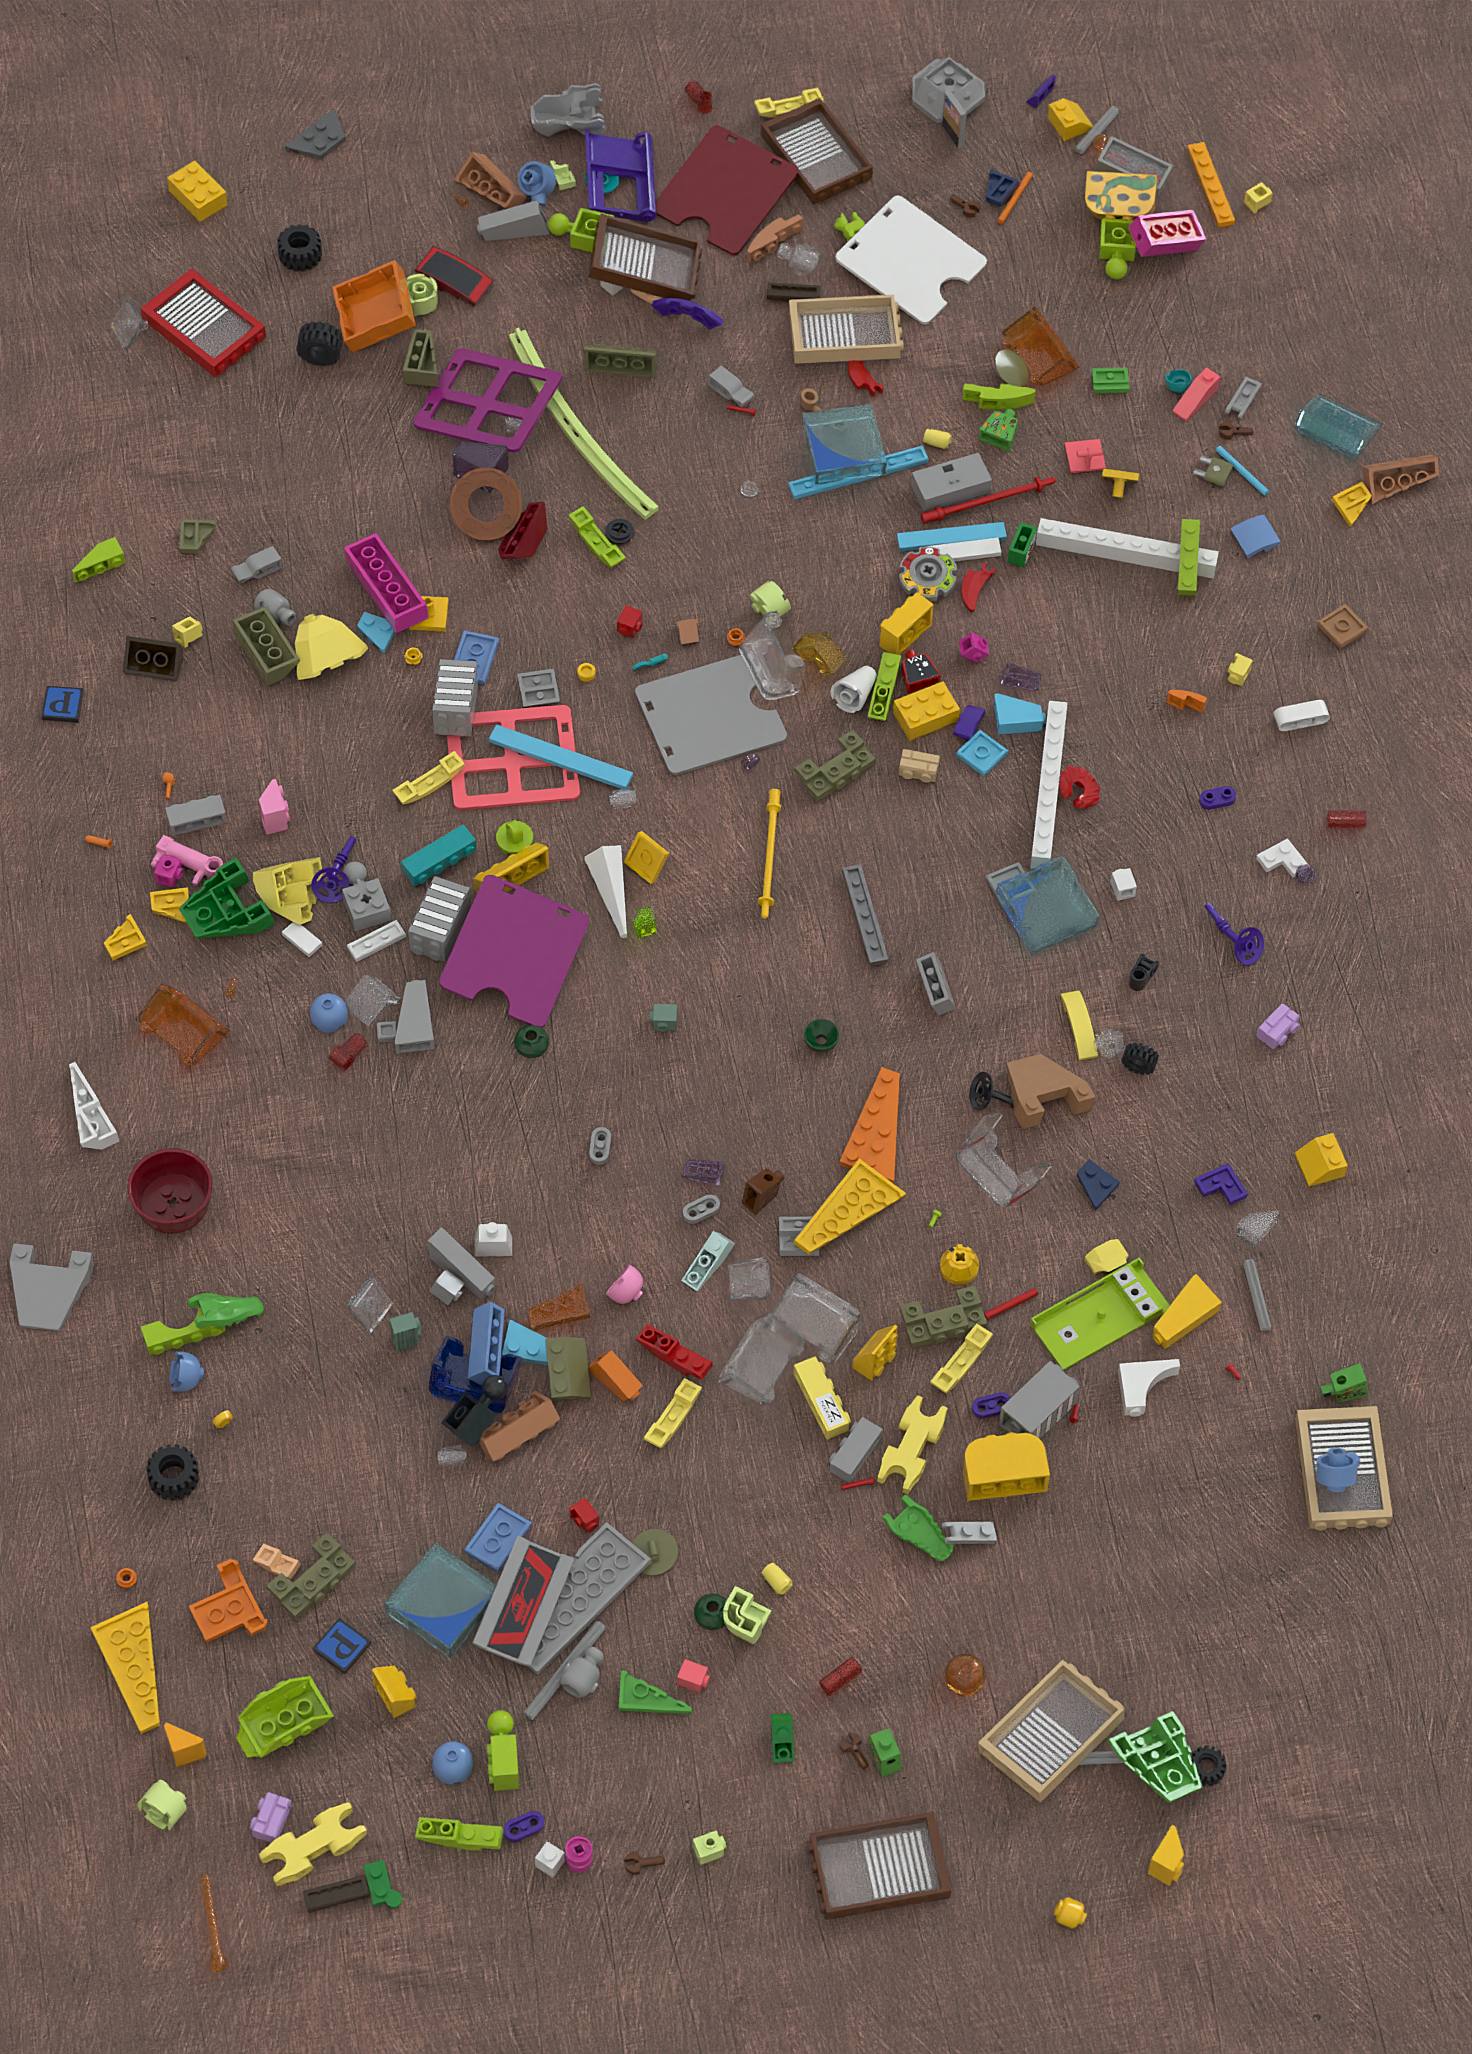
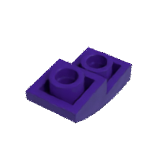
M968 705L960 716L953 735L963 739H971L977 732L978 723L985 716V709Z

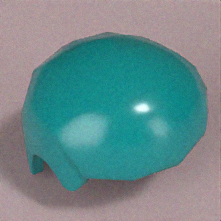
M1170 370L1168 375L1165 374L1167 388L1175 393L1185 392L1193 382L1191 374L1186 370Z

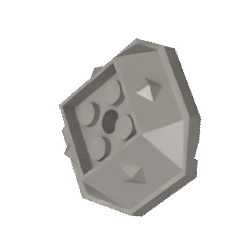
M950 57L942 60L935 59L913 76L912 105L934 122L942 123L945 91H952L963 109L969 114L985 101V83L970 72L968 68H965L960 63H956Z

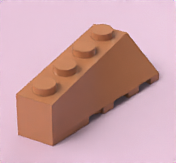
M472 152L454 179L508 209L522 205L527 197L484 154Z
M1425 455L1363 466L1364 484L1372 495L1370 499L1371 504L1438 476V457Z
M534 1391L530 1394V1400L527 1402L522 1400L517 1404L518 1409L516 1411L507 1412L503 1415V1421L494 1422L488 1427L479 1441L485 1456L493 1462L501 1460L505 1457L506 1453L520 1448L525 1441L536 1438L544 1429L553 1427L560 1418L551 1399Z

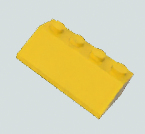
M536 842L533 845L526 846L519 853L510 855L505 861L494 864L489 870L481 872L473 878L474 889L478 893L481 883L487 875H494L515 885H521L549 869L548 847ZM504 886L503 888L504 892L512 890L511 888Z

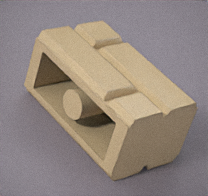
M903 749L899 775L905 779L916 778L926 783L935 782L940 756Z

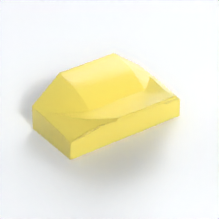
M1114 1239L1091 1250L1084 1260L1094 1275L1102 1271L1110 1272L1126 1264L1128 1254L1119 1239Z

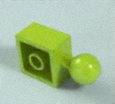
M580 208L575 223L570 222L564 214L557 213L550 217L548 228L556 236H562L567 232H571L570 247L592 252L596 224L601 212ZM607 232L605 236L603 255L607 248L609 233Z
M1102 218L1099 259H1108L1105 270L1112 279L1123 278L1128 270L1126 261H1134L1136 244L1128 228L1134 220Z
M504 1710L493 1712L487 1720L488 1730L494 1735L491 1736V1744H487L489 1783L494 1784V1791L519 1789L516 1734L508 1735L513 1729L514 1721L512 1716Z

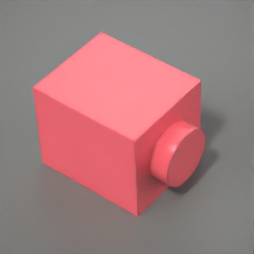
M685 1659L677 1677V1685L701 1693L702 1688H706L710 1680L708 1667Z

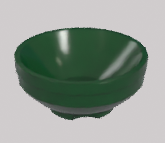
M816 1019L806 1026L804 1039L807 1046L812 1050L826 1052L836 1046L839 1039V1030L829 1020ZM818 1037H824L827 1042L821 1045L815 1040Z
M537 1025L524 1026L515 1035V1049L524 1057H539L548 1049V1034ZM533 1032L537 1037L534 1040H528L526 1035Z
M714 1593L702 1596L694 1607L696 1622L707 1630L723 1628L725 1626L723 1609L727 1600L723 1596ZM709 1603H716L719 1609L716 1612H710L706 1607Z

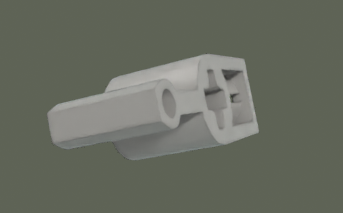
M722 366L709 375V386L724 398L734 400L740 407L745 406L755 396L752 391L743 387L742 382Z
M271 546L251 555L244 563L233 566L231 571L239 584L253 577L259 579L282 569V562L275 548Z

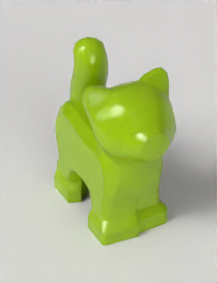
M856 212L852 213L853 222L848 223L844 214L841 213V216L834 223V228L842 231L847 239V243L865 226L864 221Z

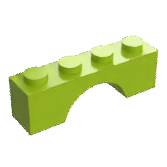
M1182 519L1177 595L1196 596L1200 520Z
M198 1308L195 1320L203 1316L201 1308ZM194 1320L185 1328L172 1329L165 1326L161 1321L141 1326V1331L150 1356L162 1354L164 1351L172 1348H180L190 1342H199L209 1336H218L226 1331L225 1327L206 1326L197 1328Z

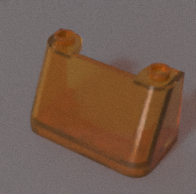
M1035 306L1001 332L1004 336L1002 341L1008 348L1012 347L1026 363L1031 373L1029 378L1035 385L1039 384L1042 386L1080 367Z
M165 983L160 984L135 1019L140 1023L139 1027L143 1031L156 1033L179 1051L182 1056L181 1060L189 1066L191 1064L196 1065L230 1031L181 991Z

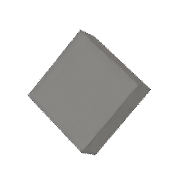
M396 1021L378 1022V1042L395 1041L397 1032Z

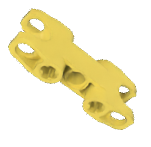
M918 1395L907 1407L899 1424V1429L906 1432L899 1448L888 1446L882 1458L877 1482L883 1484L890 1474H902L905 1477L902 1492L908 1494L919 1481L927 1462L919 1458L927 1441L934 1444L938 1442L943 1432V1425L948 1410L947 1407L942 1406L936 1415L931 1417L924 1416L920 1412L923 1397Z
M349 1802L329 1808L313 1819L316 1828L297 1839L292 1832H288L275 1839L259 1854L262 1863H267L274 1859H281L286 1863L284 1869L273 1877L276 1886L297 1881L313 1870L311 1860L331 1850L334 1856H340L352 1849L367 1835L364 1825L351 1830L341 1827L342 1820L353 1812Z

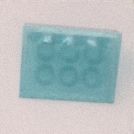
M1319 393L1300 410L1293 428L1303 435L1313 437L1317 442L1329 445L1333 450H1339L1345 453L1346 456L1356 459L1364 452L1382 424Z

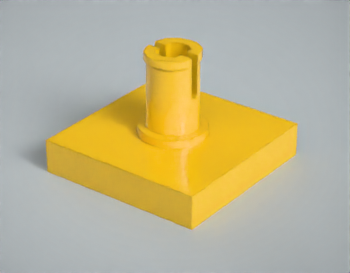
M1103 469L1102 477L1113 479L1114 488L1112 496L1123 498L1125 482H1138L1139 473Z
M421 596L427 605L429 618L409 627V630L446 632L448 597Z
M641 831L637 833L624 863L652 884L655 883L669 852Z

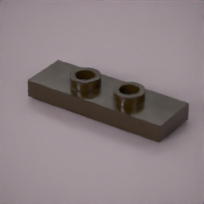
M768 282L767 300L789 301L820 298L819 285Z
M365 1875L303 1891L308 1913L370 1897Z

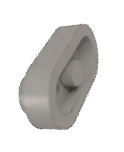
M599 1127L592 1132L589 1157L591 1162L596 1165L605 1164L609 1159L611 1133L607 1128Z
M714 1195L701 1197L684 1207L683 1218L687 1223L696 1224L715 1215L720 1209V1201ZM711 1205L713 1208L709 1209L707 1206Z

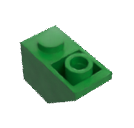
M791 1713L770 1714L773 1763L794 1762Z

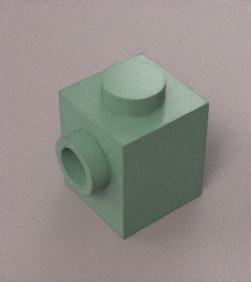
M654 1004V1011H650L649 1022H653V1030L661 1032L667 1030L676 1031L677 1004Z

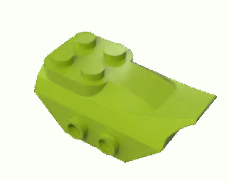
M311 1676L289 1679L277 1683L268 1692H261L237 1717L240 1722V1729L236 1739L247 1758L255 1756L262 1758L281 1746L290 1745L295 1738L309 1734L327 1723L334 1715Z

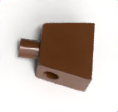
M764 1169L748 1180L742 1204L755 1215L758 1214L777 1196L780 1183L784 1180L783 1173L779 1170L773 1173L769 1169Z

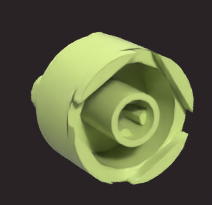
M424 274L409 276L406 279L413 315H424L435 311L438 303L435 280L431 277H425Z
M773 581L765 582L749 595L753 601L752 608L756 613L761 612L764 615L763 619L769 625L791 609L788 599L784 600L782 596L784 594L783 591Z
M163 1780L154 1783L137 1804L140 1812L144 1809L147 1813L145 1818L160 1829L168 1827V1830L175 1825L187 1809L184 1802L186 1797L181 1792H175L169 1788V1785Z

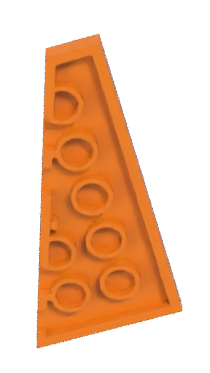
M881 1067L839 1165L851 1169L860 1158L894 1184L900 1073Z

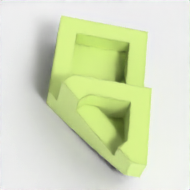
M550 161V166L555 172L559 190L576 187L575 178L572 172L569 171L568 165H557L555 161Z

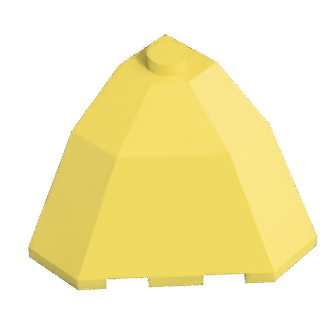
M310 614L304 617V620L299 624L295 640L296 654L300 659V662L297 664L298 680L321 675V672L327 667L332 670L343 665V660L356 659L362 656L368 647L341 621L324 615L315 616Z
M320 857L279 864L253 872V883L256 892L269 909L300 925L311 921L313 915L311 912L312 904H316L317 901L311 884L314 875L322 869ZM321 874V875L318 877L317 881L320 880V878L323 876V874Z

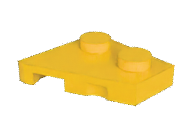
M188 887L150 892L153 913L187 923L179 908L189 899Z

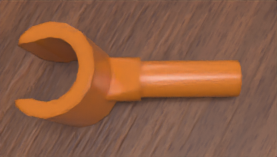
M165 772L162 782L167 784L165 798L170 799L171 788L175 783V778L173 774Z

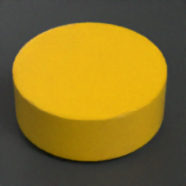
M583 663L578 667L577 676L581 681L589 682L595 678L596 670L592 664Z
M227 1410L217 1415L212 1422L216 1428H222L233 1420V1415Z

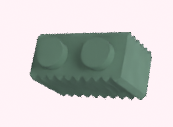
M413 1312L389 1319L391 1337L396 1351H403V1349L419 1345V1338L422 1337L421 1325L418 1317L414 1318Z

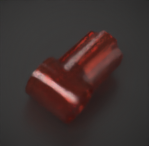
M697 81L688 82L685 92L696 103L697 110L703 114L711 112L712 94L709 91H705Z
M355 1033L342 1046H336L331 1051L329 1059L342 1070H347L354 1062L355 1057L368 1046L367 1041L362 1035Z

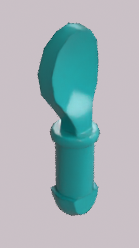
M663 653L654 658H649V662H637L633 665L632 669L635 671L646 666L653 667L658 663L666 661L668 655Z

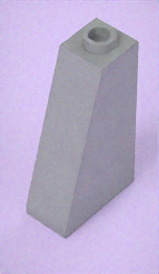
M538 200L478 217L479 225H477L479 235H483L485 241L550 234L548 220Z
M425 980L406 982L395 1037L396 1054L434 1049Z
M442 1227L428 1240L430 1259L442 1269L448 1270L464 1282V1286L481 1300L494 1292L496 1288L495 1277Z

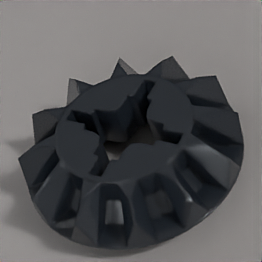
M615 519L607 524L605 535L615 545L617 543L624 544L626 541L630 542V539L634 536V528L627 520ZM622 528V533L617 536V532Z

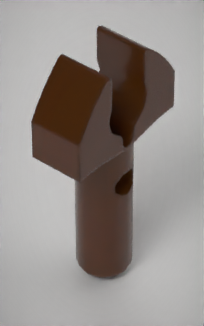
M954 194L951 195L950 200L964 208L963 215L966 217H975L976 212L979 213L980 206L977 201L966 202Z
M1225 421L1219 426V435L1227 440H1231L1234 434H1253V428L1234 427L1231 421Z
M849 1732L853 1746L847 1744L842 1736L840 1744L842 1752H851L861 1769H866L869 1764L858 1748L862 1742L859 1735Z
M637 1851L630 1852L624 1858V1862H636L634 1866H625V1870L632 1875L640 1874V1869L644 1866L662 1865L665 1863L663 1856L641 1858L638 1856Z

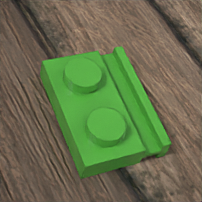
M1092 368L1094 394L1129 393L1127 368Z

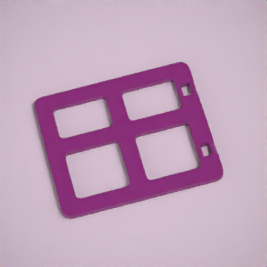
M464 348L458 349L439 378L440 387H433L422 409L416 415L413 421L414 426L417 429L509 452H518L522 449L560 385L562 375L558 371ZM465 363L499 370L484 396L479 397L450 389ZM452 366H457L454 372L450 371ZM517 374L546 381L530 408L496 401L511 375ZM443 401L476 409L466 426L463 427L432 419ZM429 405H430V406H433V407L431 408L430 412H429V411H426V409H427V407H428ZM489 413L523 420L512 438L478 431Z

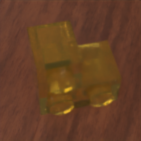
M827 632L804 633L792 647L802 662L813 661L823 675L834 674L846 660L842 650L837 647L832 640V636Z

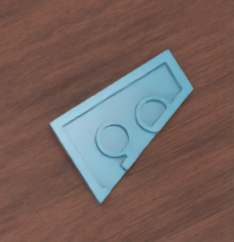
M510 1320L502 1358L548 1366L545 1339L547 1338Z

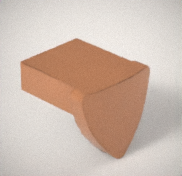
M685 619L676 622L680 644L699 642L698 619Z

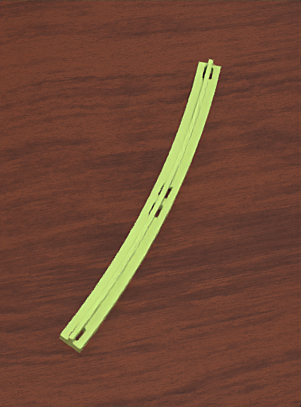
M516 328V333L509 334V340L520 362L545 368L526 330L520 331L519 328ZM529 378L539 394L546 381ZM557 389L548 403L547 409L580 454L599 476L644 520L657 512L658 506L607 456L580 423ZM565 418L569 422V425H567V423L564 421Z

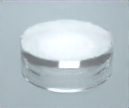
M746 481L741 485V495L744 498L754 499L758 496L759 487L755 482Z

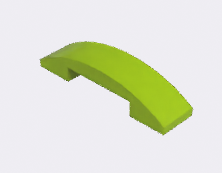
M584 506L569 514V519L583 541L604 564L612 568L626 559L616 545L613 546L594 524V518Z

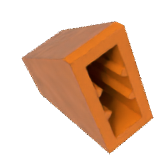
M612 1350L600 1355L588 1366V1371L622 1401L628 1399L632 1401L640 1394L638 1390L643 1385Z

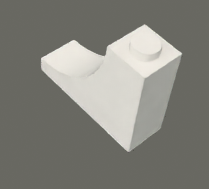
M1179 1359L1119 1364L1118 1376L1124 1416L1137 1417L1144 1414L1148 1392L1162 1379L1178 1375L1180 1369Z

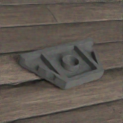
M335 110L329 111L286 144V151H299L300 155L312 156L321 160L345 142V134Z

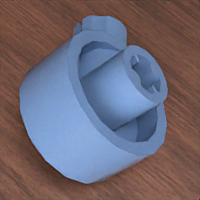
M530 161L519 171V188L523 193L531 197V202L538 200L541 207L546 206V196L553 191L556 184L555 172L544 163Z
M1342 1448L1329 1449L1328 1454L1317 1458V1481L1322 1485L1328 1486V1490L1331 1492L1345 1491L1347 1486L1357 1482V1467L1360 1466V1463H1358L1360 1458L1354 1452L1346 1454V1450Z

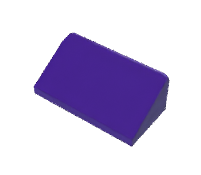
M1053 74L1043 81L1026 103L1035 108L1038 107L1055 87V75Z

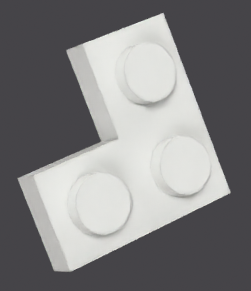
M1288 839L1261 852L1256 857L1266 872L1283 865L1294 878L1309 869L1307 862Z

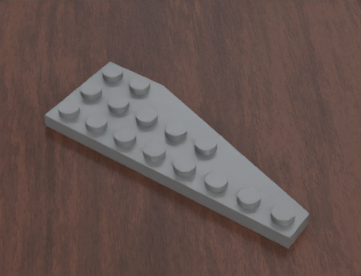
M607 1522L578 1550L575 1556L576 1558L529 1667L537 1675L651 1563V1559Z

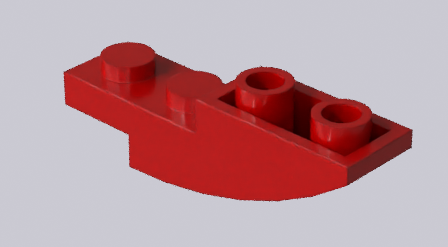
M649 1324L636 1337V1341L649 1352L686 1376L691 1374L702 1380L713 1367L712 1361L680 1345L679 1340Z

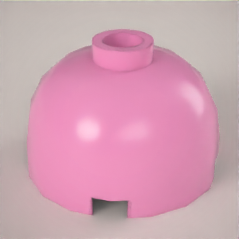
M629 1265L611 1285L606 1295L611 1300L620 1304L629 1303L632 1299L637 1301L643 1293L641 1291L643 1286L641 1273L635 1267Z

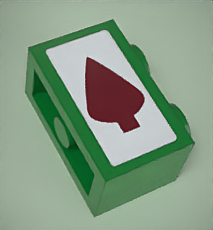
M1020 522L1009 548L1008 563L1025 568L1036 541L1037 527Z

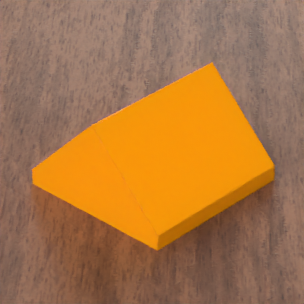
M167 1722L165 1723V1732L176 1767L206 1757L207 1753L203 1738Z

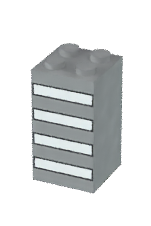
M440 659L432 710L434 734L471 736L478 692L477 662Z
M434 876L408 930L410 951L417 955L428 956L435 961H446L471 908L469 887Z
M1049 1361L1001 1407L999 1425L1008 1433H1029L1041 1439L1077 1404L1080 1389L1079 1383L1073 1377L1066 1375L1058 1364Z

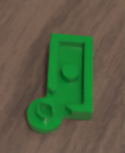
M384 1860L363 1865L373 1907L383 1905L385 1902L390 1908L399 1907L402 1903V1896L399 1892L391 1890Z

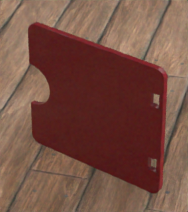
M715 125L711 127L656 200V215L678 227L688 219H702L710 227V235L707 242L731 255H737L797 177L798 168L722 126ZM730 136L731 138L735 139L736 142L732 143L727 139ZM775 160L781 163V165L777 167L771 163Z

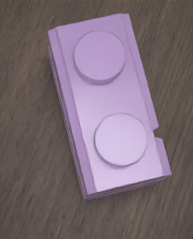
M1281 1004L1258 1028L1256 1036L1272 1049H1275L1278 1045L1282 1046L1288 1038L1287 1035L1290 1032L1292 1034L1295 1033L1299 1028L1298 1022L1300 1017L1285 1004Z
M269 1792L266 1794L265 1799L261 1798L258 1804L259 1814L257 1817H253L250 1825L253 1837L270 1843L280 1837L292 1807L291 1800Z

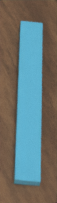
M923 446L865 461L875 463L842 467L788 482V487L793 499L796 500L929 463V459Z
M497 724L489 737L490 743L623 790L627 789L633 777V772Z

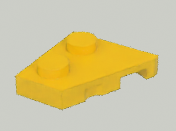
M1360 482L1334 495L1331 500L1349 527H1351L1372 495L1364 483Z
M131 914L126 917V921L122 926H118L113 935L109 936L104 942V947L112 961L147 946V942Z

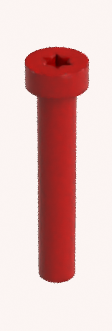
M727 406V409L751 413L754 416L756 414L755 408Z
M869 1477V1479L843 1484L841 1488L844 1490L866 1484L873 1485L874 1480L873 1477Z

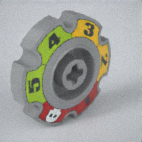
M920 547L918 553L909 552L900 564V572L902 573L899 574V581L901 587L908 595L918 592L928 601L932 602L937 601V596L939 595L946 597L955 587L956 577L954 575L957 574L956 564L948 553L945 555L940 554L939 548Z

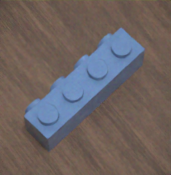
M492 1302L475 1308L473 1314L468 1379L481 1386L488 1376L499 1375L505 1309Z

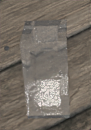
M1275 1210L1249 1213L1246 1218H1241L1238 1222L1237 1236L1256 1249L1278 1222L1280 1212Z

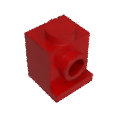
M586 1497L569 1507V1517L574 1519L579 1528L582 1527L585 1532H592L598 1527L599 1515Z

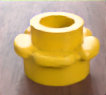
M409 648L404 655L405 661L408 664L414 665L419 664L423 658L422 653L417 648Z

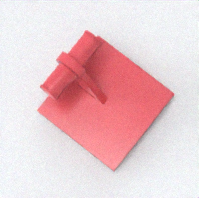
M1100 439L1066 442L1064 444L1070 473L1106 469Z

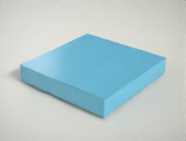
M979 730L956 752V756L983 777L1008 754L1006 748L982 730Z

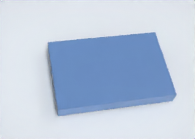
M465 630L463 632L454 660L477 662L479 685L485 686L499 644V638Z
M497 1503L464 1549V1553L499 1573L508 1560L517 1536L524 1537L531 1528L532 1522Z

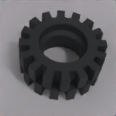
M1130 1043L1125 1048L1121 1063L1124 1064L1125 1068H1129V1071L1134 1070L1136 1074L1140 1072L1141 1075H1144V1073L1149 1075L1154 1072L1159 1055H1157V1051H1154L1153 1048L1149 1049L1148 1045L1143 1046L1142 1043H1139V1045L1133 1043L1132 1045Z
M1205 1745L1204 1749L1200 1746L1197 1751L1194 1750L1190 1756L1192 1763L1196 1765L1202 1786L1206 1787V1784H1209L1210 1787L1213 1786V1783L1218 1784L1225 1774L1227 1765L1225 1756H1221V1751L1219 1749L1215 1751L1213 1746L1211 1749H1208V1745ZM1204 1759L1211 1760L1215 1765V1769L1210 1773L1203 1772L1199 1767V1763Z

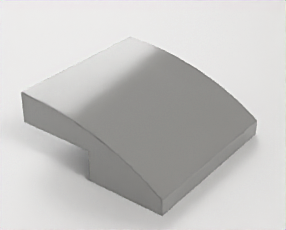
M554 669L517 674L523 708L560 702Z
M779 1217L780 1256H819V1249L808 1255L793 1244L796 1237L812 1217Z

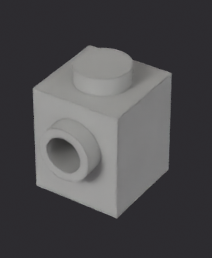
M445 1269L429 1292L449 1305L452 1300L457 1301L463 1293L460 1289L464 1282Z

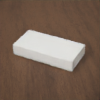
M292 922L282 931V936L308 957L323 946L322 942L301 924L298 925Z

